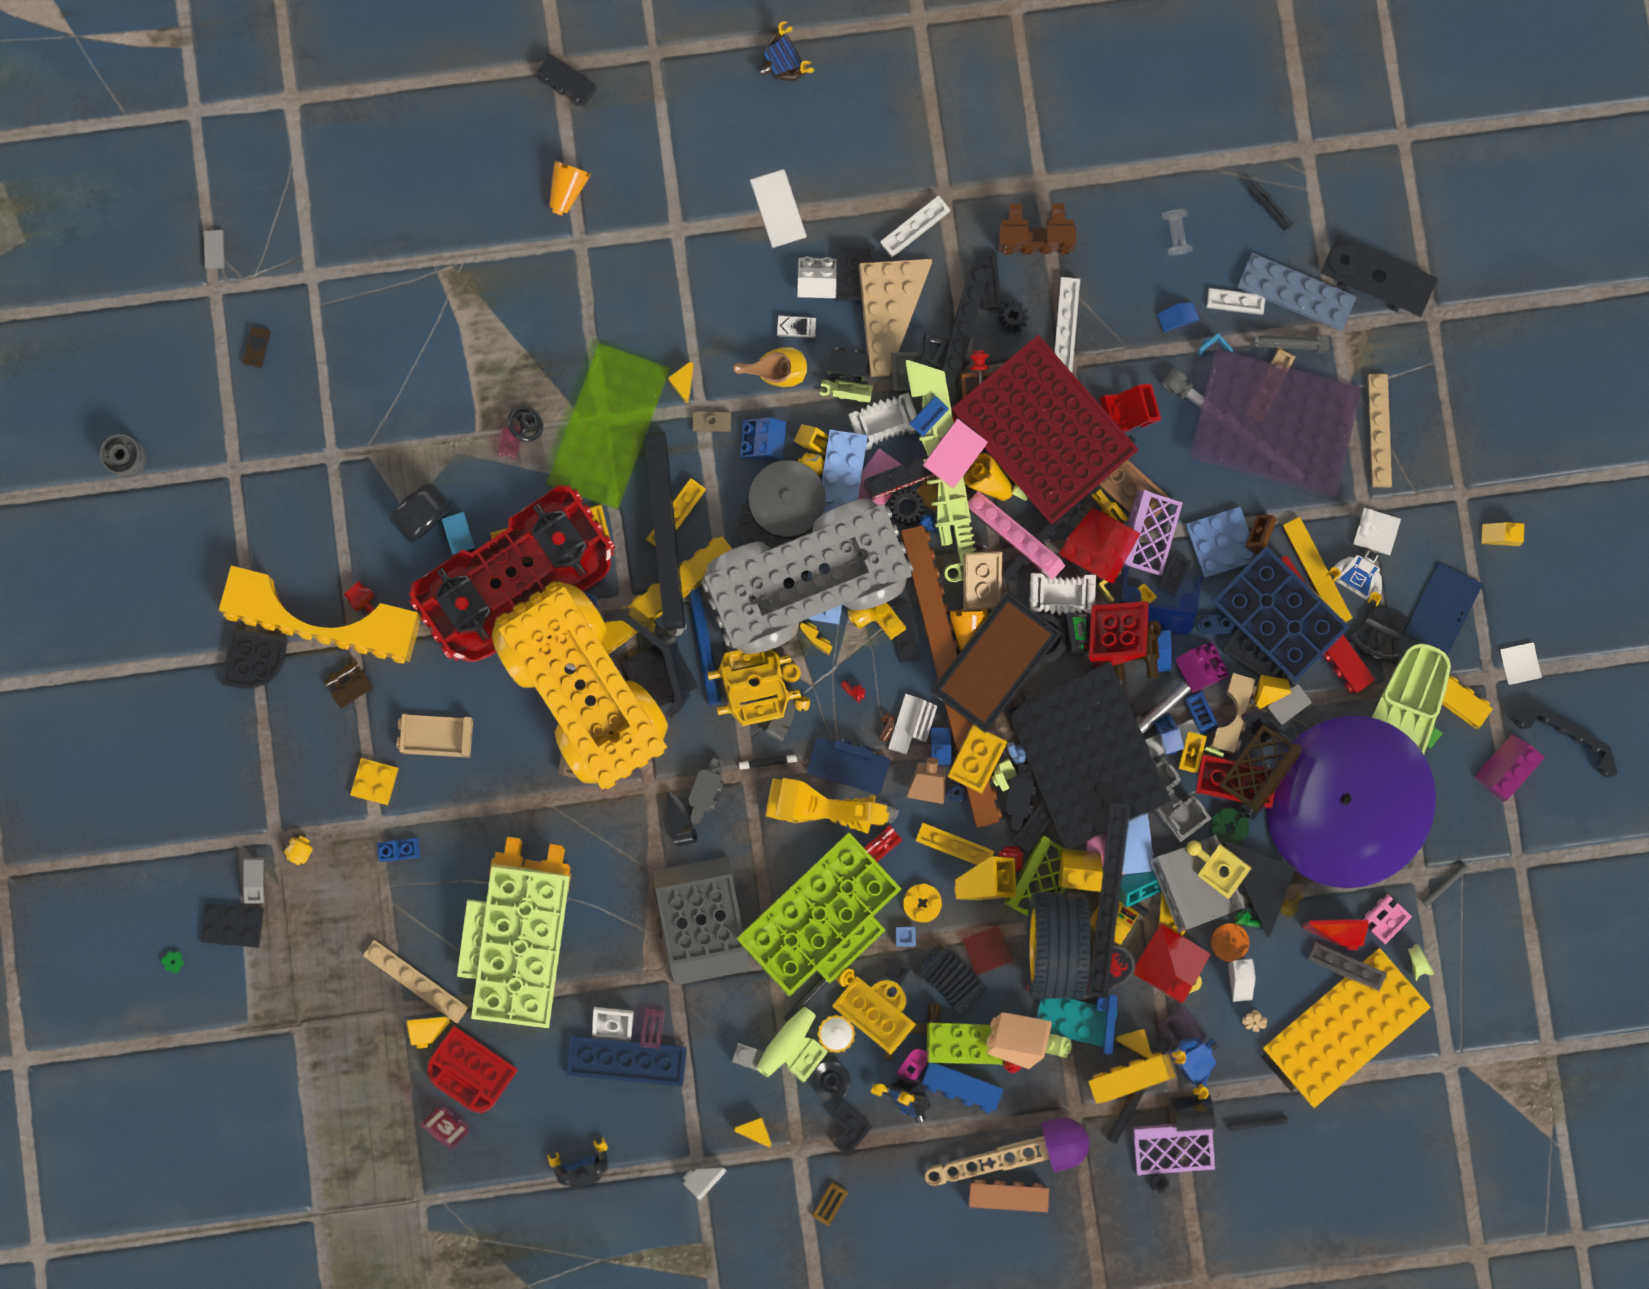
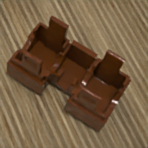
M1052 203L1050 220H1046V231L1045 228H1029L1028 221L1023 220L1022 204L1009 205L1008 220H1001L999 228L998 252H1002L1003 255H1012L1014 252H1021L1023 255L1040 252V254L1046 255L1052 252L1070 254V251H1074L1076 245V225H1074V219H1065V203Z

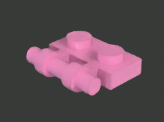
M1388 894L1383 899L1380 898L1377 901V905L1371 912L1368 911L1363 919L1369 920V924L1372 922L1375 925L1371 932L1384 945L1412 917L1398 903L1393 908L1388 904L1393 899ZM1382 910H1385L1387 914L1380 921L1377 916Z

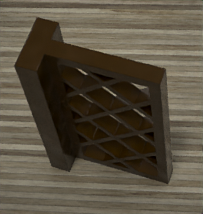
M1262 725L1219 787L1250 806L1254 812L1259 814L1301 755L1302 747L1297 743L1293 744L1265 725ZM1266 732L1271 735L1272 742L1261 743L1260 736L1262 733ZM1283 743L1289 747L1285 753L1277 754L1275 745ZM1273 745L1275 754L1264 756L1262 747ZM1260 748L1261 757L1250 759V750ZM1276 758L1277 765L1275 768L1266 769L1265 760ZM1262 761L1264 770L1253 772L1251 762ZM1249 763L1250 772L1239 774L1238 767L1240 764ZM1265 773V782L1255 784L1254 775ZM1251 776L1253 785L1242 787L1240 778ZM1238 778L1239 788L1231 789L1226 786L1229 780ZM1254 789L1255 796L1251 801L1244 797V790Z

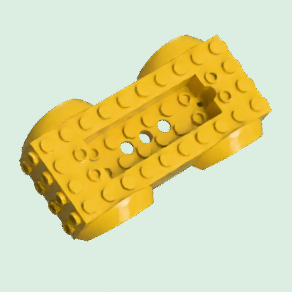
M554 581L546 586L547 590L544 592L533 594L529 597L530 601L525 604L519 603L513 608L514 611L508 615L504 613L496 619L497 622L494 623L495 627L492 633L493 643L503 665L514 681L523 688L535 687L559 724L555 730V738L564 759L573 773L583 783H598L602 790L604 788L609 789L621 777L622 779L632 774V770L645 766L649 759L659 757L665 752L664 749L667 746L663 740L668 730V724L661 709L650 694L638 683L625 681L603 648L602 642L607 630L602 617L593 603L577 587L561 583L560 581L557 583ZM568 663L575 665V672L572 674H567L564 671V667ZM579 679L585 681V686L582 689L575 688V682ZM589 695H593L596 698V703L593 706L585 704V698Z

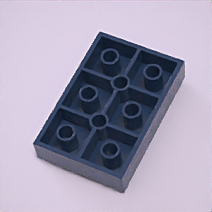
M1268 546L1212 601L1295 682L1351 628Z

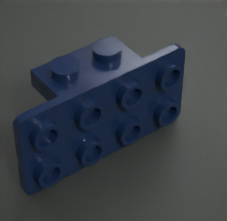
M821 737L816 739L807 768L808 774L879 795L881 793L890 763L889 758L874 754L873 751L869 750V746L859 744V746L851 745L852 741L840 738V741L836 740L835 742Z

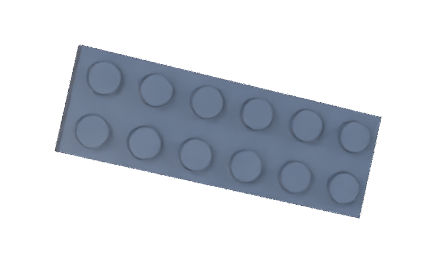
M1254 253L1251 254L1237 288L1263 297L1269 302L1341 332L1356 300V296Z

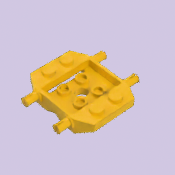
M772 649L754 654H746L739 650L724 653L718 670L707 672L709 680L722 678L728 704L727 706L716 707L718 716L729 713L742 726L783 718L787 702L790 699L801 697L799 689L788 692L782 678L780 664L791 662L790 654L779 657ZM750 679H757L760 684L753 687L749 684ZM777 695V698L740 706L741 702Z

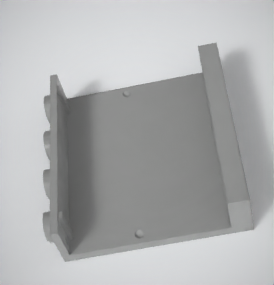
M1216 835L1199 842L1202 850L1210 856L1221 844ZM1186 847L1150 860L1179 933L1245 907L1243 896L1239 893L1238 888L1230 899H1227L1197 876L1206 862L1198 855L1192 856L1188 854ZM1222 866L1220 874L1223 877H1227L1229 875V868Z

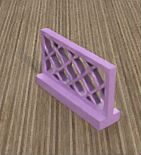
M1137 490L1127 526L1141 533L1140 536L1145 534L1149 543L1141 547L1138 538L1124 565L1162 576L1182 502L1151 493L1150 491ZM1151 497L1157 499L1159 507L1151 510L1149 506ZM1170 503L1176 505L1174 513L1168 515L1165 506ZM1161 509L1165 518L1157 522L1153 513ZM1151 516L1154 525L1146 528L1144 520L1146 517ZM1167 521L1170 528L1168 532L1163 534L1159 525ZM1156 527L1160 537L1152 540L1149 531ZM1162 539L1165 544L1164 550L1158 552L1154 543ZM1151 546L1155 555L1147 559L1143 550ZM1140 552L1144 561L1140 564H1134V556ZM1156 557L1160 563L1158 571L1152 569L1149 563Z
M1175 1123L1133 1126L1137 1175L1215 1169L1213 1129L1177 1132ZM1200 1135H1208L1209 1142L1204 1148L1196 1142ZM1184 1136L1191 1140L1185 1149L1176 1143L1180 1137ZM1161 1138H1167L1172 1142L1165 1151L1157 1145ZM1147 1139L1152 1145L1144 1152L1139 1148V1140ZM1193 1143L1201 1149L1195 1158L1186 1152ZM1173 1145L1182 1151L1175 1160L1167 1154ZM1154 1146L1162 1152L1156 1161L1147 1155ZM1204 1152L1210 1157V1165H1201L1197 1161ZM1186 1154L1192 1161L1188 1166L1182 1167L1178 1161ZM1165 1155L1173 1161L1168 1168H1162L1158 1164ZM1145 1157L1154 1163L1149 1169L1141 1170L1140 1163Z

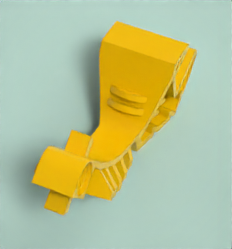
M772 778L765 816L791 823L826 818L830 819L833 823L839 821L842 826H847L848 824L851 829L868 833L871 824L884 825V822L888 821L889 813L886 812L887 806L875 803V796L872 795L861 799L832 800L822 796L805 782L786 778L782 780Z

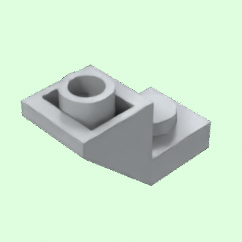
M244 858V903H264V858Z

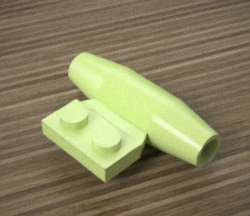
M803 1007L785 1023L766 1048L756 1067L761 1074L769 1077L785 1062L788 1070L802 1082L807 1080L828 1052L814 1039L805 1037L816 1017L811 1010Z

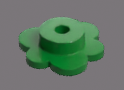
M169 951L167 956H164L161 960L165 970L172 971L173 973H178L180 967L184 965L180 952L173 953Z

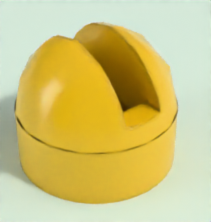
M805 696L795 698V708L801 712V709H804L805 712L809 709L810 698Z

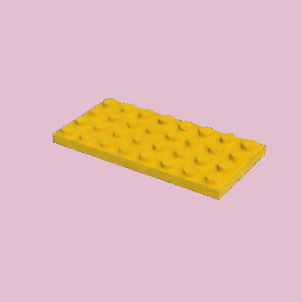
M1378 948L1363 961V963L1387 973L1380 992L1345 977L1262 1048L1313 1108L1319 1105L1431 1008L1381 948Z

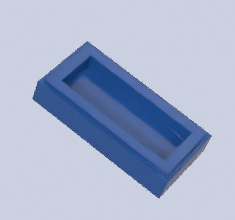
M935 395L909 424L924 437L949 408Z

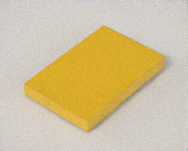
M972 725L947 777L982 794L1007 741L989 732L985 734Z

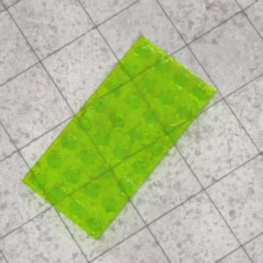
M599 343L546 484L554 488L559 484L570 486L572 490L576 488L581 497L618 510L643 445L645 433L649 429L668 378L670 368Z

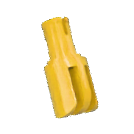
M1102 489L1091 496L1101 507V512L1121 523L1129 521L1117 503L1110 502Z

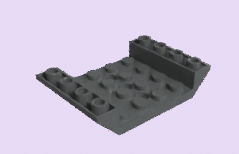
M729 856L653 871L674 986L751 971L747 951L736 939L743 933ZM720 910L726 914L725 920L721 922L715 919V913ZM700 914L705 915L707 918L704 925H698L695 921L696 917ZM684 918L687 920L688 925L685 929L677 927L676 922L678 919Z

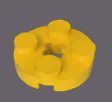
M917 884L911 887L906 892L903 901L904 911L907 916L913 921L920 923L930 922L935 919L942 907L939 892L928 884ZM921 898L928 901L925 909L924 907H918V899Z

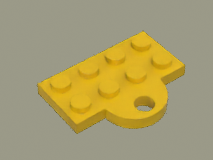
M856 976L832 1005L889 1054L894 1052L916 1025L902 1013L906 1005V995L903 989L897 983L890 980L879 981L870 987ZM891 988L897 989V994L894 997H888V991Z

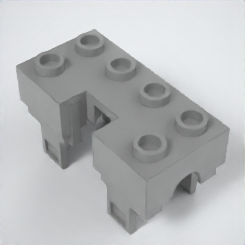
M1162 758L1156 765L1172 803L1154 810V812L1178 843H1180L1207 823L1211 817L1205 811L1206 809L1201 802L1194 796L1186 800L1185 803L1178 799L1174 794L1173 787L1181 779L1174 767L1169 765L1165 758Z

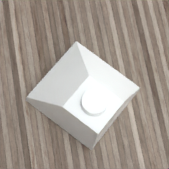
M725 1168L696 1169L694 1172L690 1170L683 1177L685 1180L683 1184L701 1200L727 1170Z

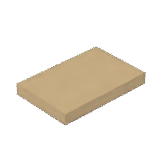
M1002 552L964 553L963 610L993 609L1001 599Z

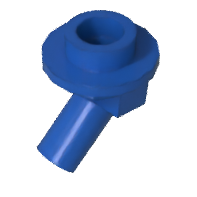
M928 513L919 518L921 521L918 523L919 526L924 525V528H927L929 531L940 534L939 528L933 524L935 523V515L930 516Z

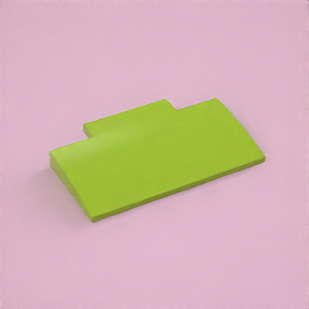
M847 833L736 939L787 996L795 992L815 971H818L830 984L886 931L873 916L901 888L850 833Z

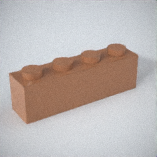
M974 1180V1183H970L968 1207L1048 1212L1049 1188H1045V1184L1033 1183V1187H1025V1183L1013 1182V1186H1005L1006 1182L994 1181V1185L986 1184V1180Z

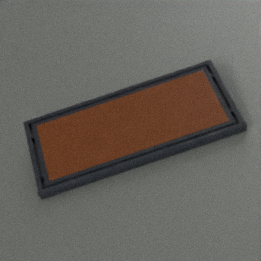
M1006 592L930 692L986 734L1062 633L1012 596L1011 593Z

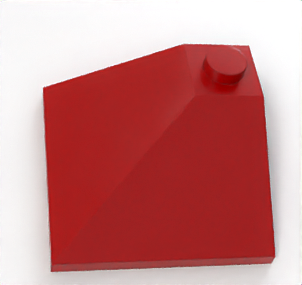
M1148 601L1092 605L1089 659L1094 667H1100L1109 662L1115 666L1146 656Z
M1369 920L1308 921L1302 924V928L1340 947H1346L1347 950H1358V947L1364 946Z
M1161 923L1136 963L1133 975L1182 1004L1211 954Z

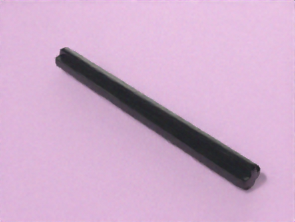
M1161 1038L1152 1054L1162 1053V1055H1165L1170 1042ZM1147 1088L1129 1095L1107 1136L1108 1141L1114 1144L1119 1141Z

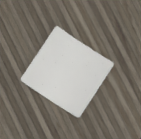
M1534 643L1501 649L1503 665L1509 685L1542 678Z

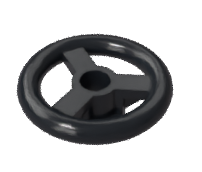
M520 406L510 412L507 425L509 431L516 439L523 442H532L541 436L543 421L534 409ZM514 416L520 422L521 429L519 433L513 426ZM538 427L534 435L525 436L528 429Z

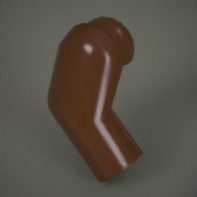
M885 713L881 721L886 725L878 737L883 742H887L892 734L895 721L893 715L890 716L888 713Z

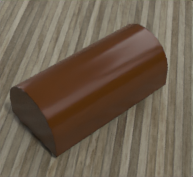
M1274 515L1256 516L1246 543V548L1250 552L1259 554L1268 545L1276 523Z

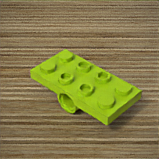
M927 1023V1063L1003 1064V1059L987 1054L988 1046H986V1042L992 1032L990 1025Z

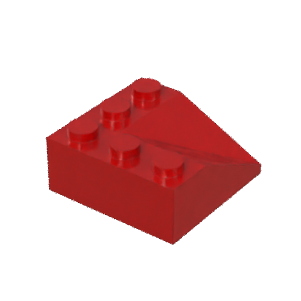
M1092 507L1069 535L1059 555L1113 584L1141 533Z

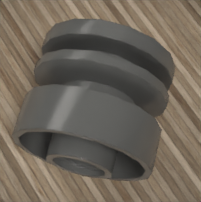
M115 434L103 442L100 449V460L108 471L121 477H133L144 469L147 462V453L139 441L124 434Z

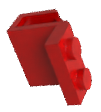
M1141 384L1119 394L1100 397L1102 408L1123 432L1138 426L1143 428L1161 420L1152 384Z

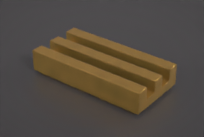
M831 1182L812 1217L829 1226L848 1192ZM835 1188L836 1191L833 1194L828 1205L826 1206L821 1217L818 1216L817 1214L819 1213L821 1207L826 1201L831 1190ZM839 1192L843 1193L829 1219L825 1220L824 1218Z

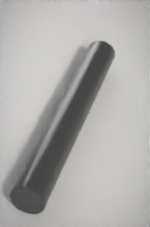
M1462 864L1422 901V904L1428 907L1469 870L1468 866Z

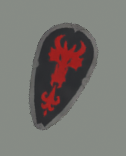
M1114 946L1108 991L1119 987L1133 975L1135 960L1126 948ZM1091 963L1089 964V977H1088L1087 990H1086V994H1085V996H1084L1083 998L1096 997V996H1093V995H1088V987H1089Z

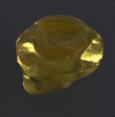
M1298 892L1291 901L1287 898L1284 899L1280 912L1286 917H1293L1298 910L1296 906L1304 896Z

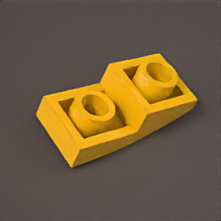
M809 622L806 625L801 623L800 630L807 640L823 653L830 655L833 648L830 645L831 642L822 637L817 639L819 631L816 630L817 627Z

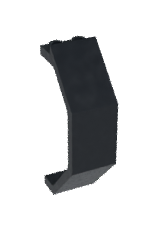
M634 607L598 611L604 622L624 621L662 650L675 696L673 704L665 714L670 718L675 716L690 698L677 639Z

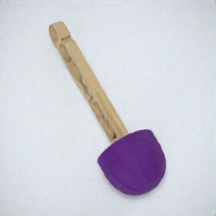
M1057 1118L1042 1122L1044 1135L1042 1137L998 1147L997 1150L951 1161L944 1166L942 1164L931 1166L926 1170L925 1180L929 1185L936 1186L947 1183V1181H956L1000 1169L1005 1171L1049 1159L1054 1172L1070 1169L1080 1164L1086 1157L1089 1149L1088 1134L1080 1123L1070 1118ZM1036 1145H1039V1155L1037 1154ZM1030 1147L1034 1150V1154L1031 1157H1026L1023 1154V1150ZM1008 1152L1015 1155V1159L1011 1162L1004 1159V1155ZM988 1158L996 1160L994 1161L993 1166H990L989 1163L983 1164V1169H981L979 1161L980 1159H982V1163L987 1162ZM975 1162L977 1169L969 1171L966 1168L967 1163ZM949 1167H956L959 1171L958 1174L955 1176L949 1175L947 1172ZM936 1171L940 1177L938 1180L933 1181L928 1177L929 1173Z

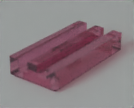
M645 1009L640 1041L641 1047L660 1048L665 1010ZM649 1015H652L649 1041L647 1043L645 1042L648 1018ZM656 1016H660L657 1040L655 1044L652 1043L655 1029Z

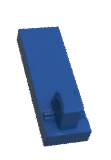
M1109 995L1108 998L1097 999V1010L1106 1012L1103 1054L1112 1055L1117 1007V996Z

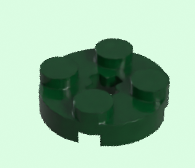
M1224 808L1217 812L1211 820V834L1213 836L1216 835L1223 846H1225V841L1238 845L1248 836L1249 821L1236 812L1237 809ZM1231 822L1235 830L1228 833L1226 832L1225 824Z

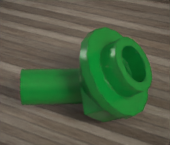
M1248 909L1245 911L1240 910L1234 916L1236 919L1235 924L1261 927L1260 920L1250 919L1251 916Z

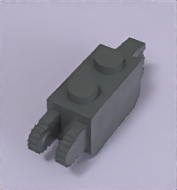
M712 758L706 770L699 771L688 799L690 807L693 808L690 819L694 825H699L702 822L701 820L705 813L709 814L710 810L714 811L718 801L715 799L717 792L721 793L724 782L721 781L724 762L716 758Z

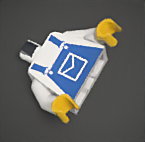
M1368 550L1364 558L1359 555L1355 558L1347 557L1339 561L1326 574L1327 576L1329 574L1334 576L1333 582H1338L1364 599L1368 598V603L1371 600H1375L1376 606H1378L1381 600L1382 576L1379 573L1380 568L1374 565L1378 558L1376 553Z

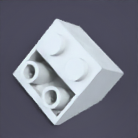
M812 257L799 258L798 297L835 298L837 259L828 257L823 259Z

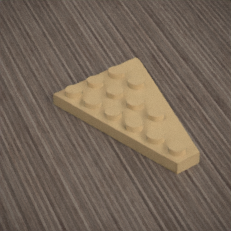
M932 259L859 264L869 377L890 375L891 353L899 352L931 267Z

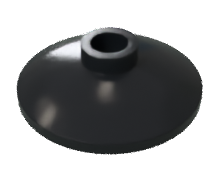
M829 1061L822 1063L813 1073V1089L822 1099L829 1101L838 1100L850 1088V1074L838 1062ZM828 1078H834L835 1083L829 1085L827 1082Z

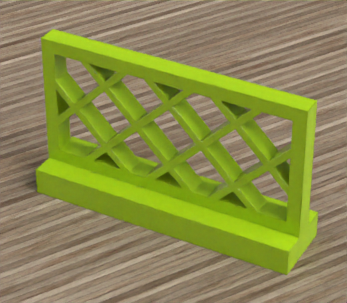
M1040 836L1016 879V897L1006 898L1003 904L1028 917V909H1022L1018 904L1025 897H1028L1030 902V897L1033 893H1030L1029 884L1035 880L1038 881L1040 891L1037 892L1044 893L1054 889L1055 893H1064L1066 888L1056 886L1053 876L1059 874V871L1053 873L1050 865L1051 861L1058 859L1061 861L1063 847L1045 836ZM1050 845L1057 849L1059 857L1048 858L1047 851ZM1047 863L1049 874L1039 876L1038 867L1041 864ZM1050 876L1053 887L1043 890L1041 879Z

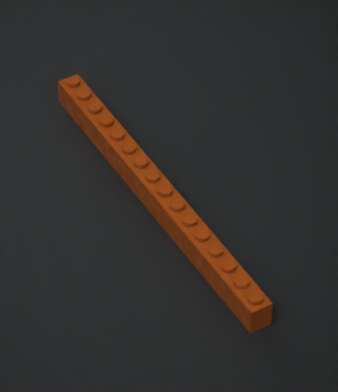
M924 525L902 530L901 537L906 550L907 561L910 560L913 571H911L912 580L939 680L957 657L956 651H959L957 640H953L951 633H954L952 621L948 622L947 619L949 609L947 603H943L942 596H945L943 586L938 584L939 570L937 566L934 567L932 561L935 559L933 548L929 549L928 541H931L929 531L925 530ZM944 703L958 756L973 724ZM991 776L982 794L965 786L976 829L998 824L999 818H1002L1000 808L996 807L994 802L997 799L995 789L990 787L989 781H992Z

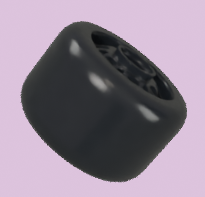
M426 483L401 502L390 515V521L408 542L414 543L436 526L451 511L452 505L434 484Z

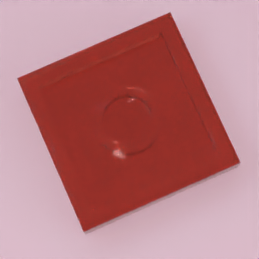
M999 925L962 940L977 976L1013 962Z

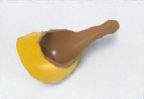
M783 347L767 352L754 364L737 363L733 365V371L737 374L759 375L761 379L770 385L793 387L804 380L807 364L801 351L793 347Z

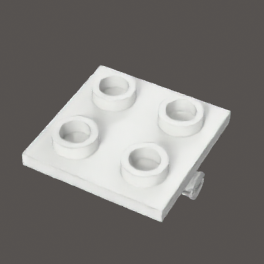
M1364 508L1353 544L1390 556L1401 519Z

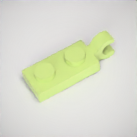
M837 379L835 382L822 380L821 386L826 387V389L821 388L820 395L827 396L833 393L834 397L841 399H852L870 403L873 386Z

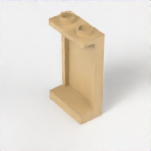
M402 713V718L398 720V730H401V737H397V749H400L401 754L471 758L472 717L452 718Z

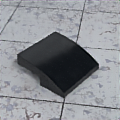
M1210 1095L1205 1099H1199V1096L1171 1098L1177 1132L1216 1129L1214 1109Z

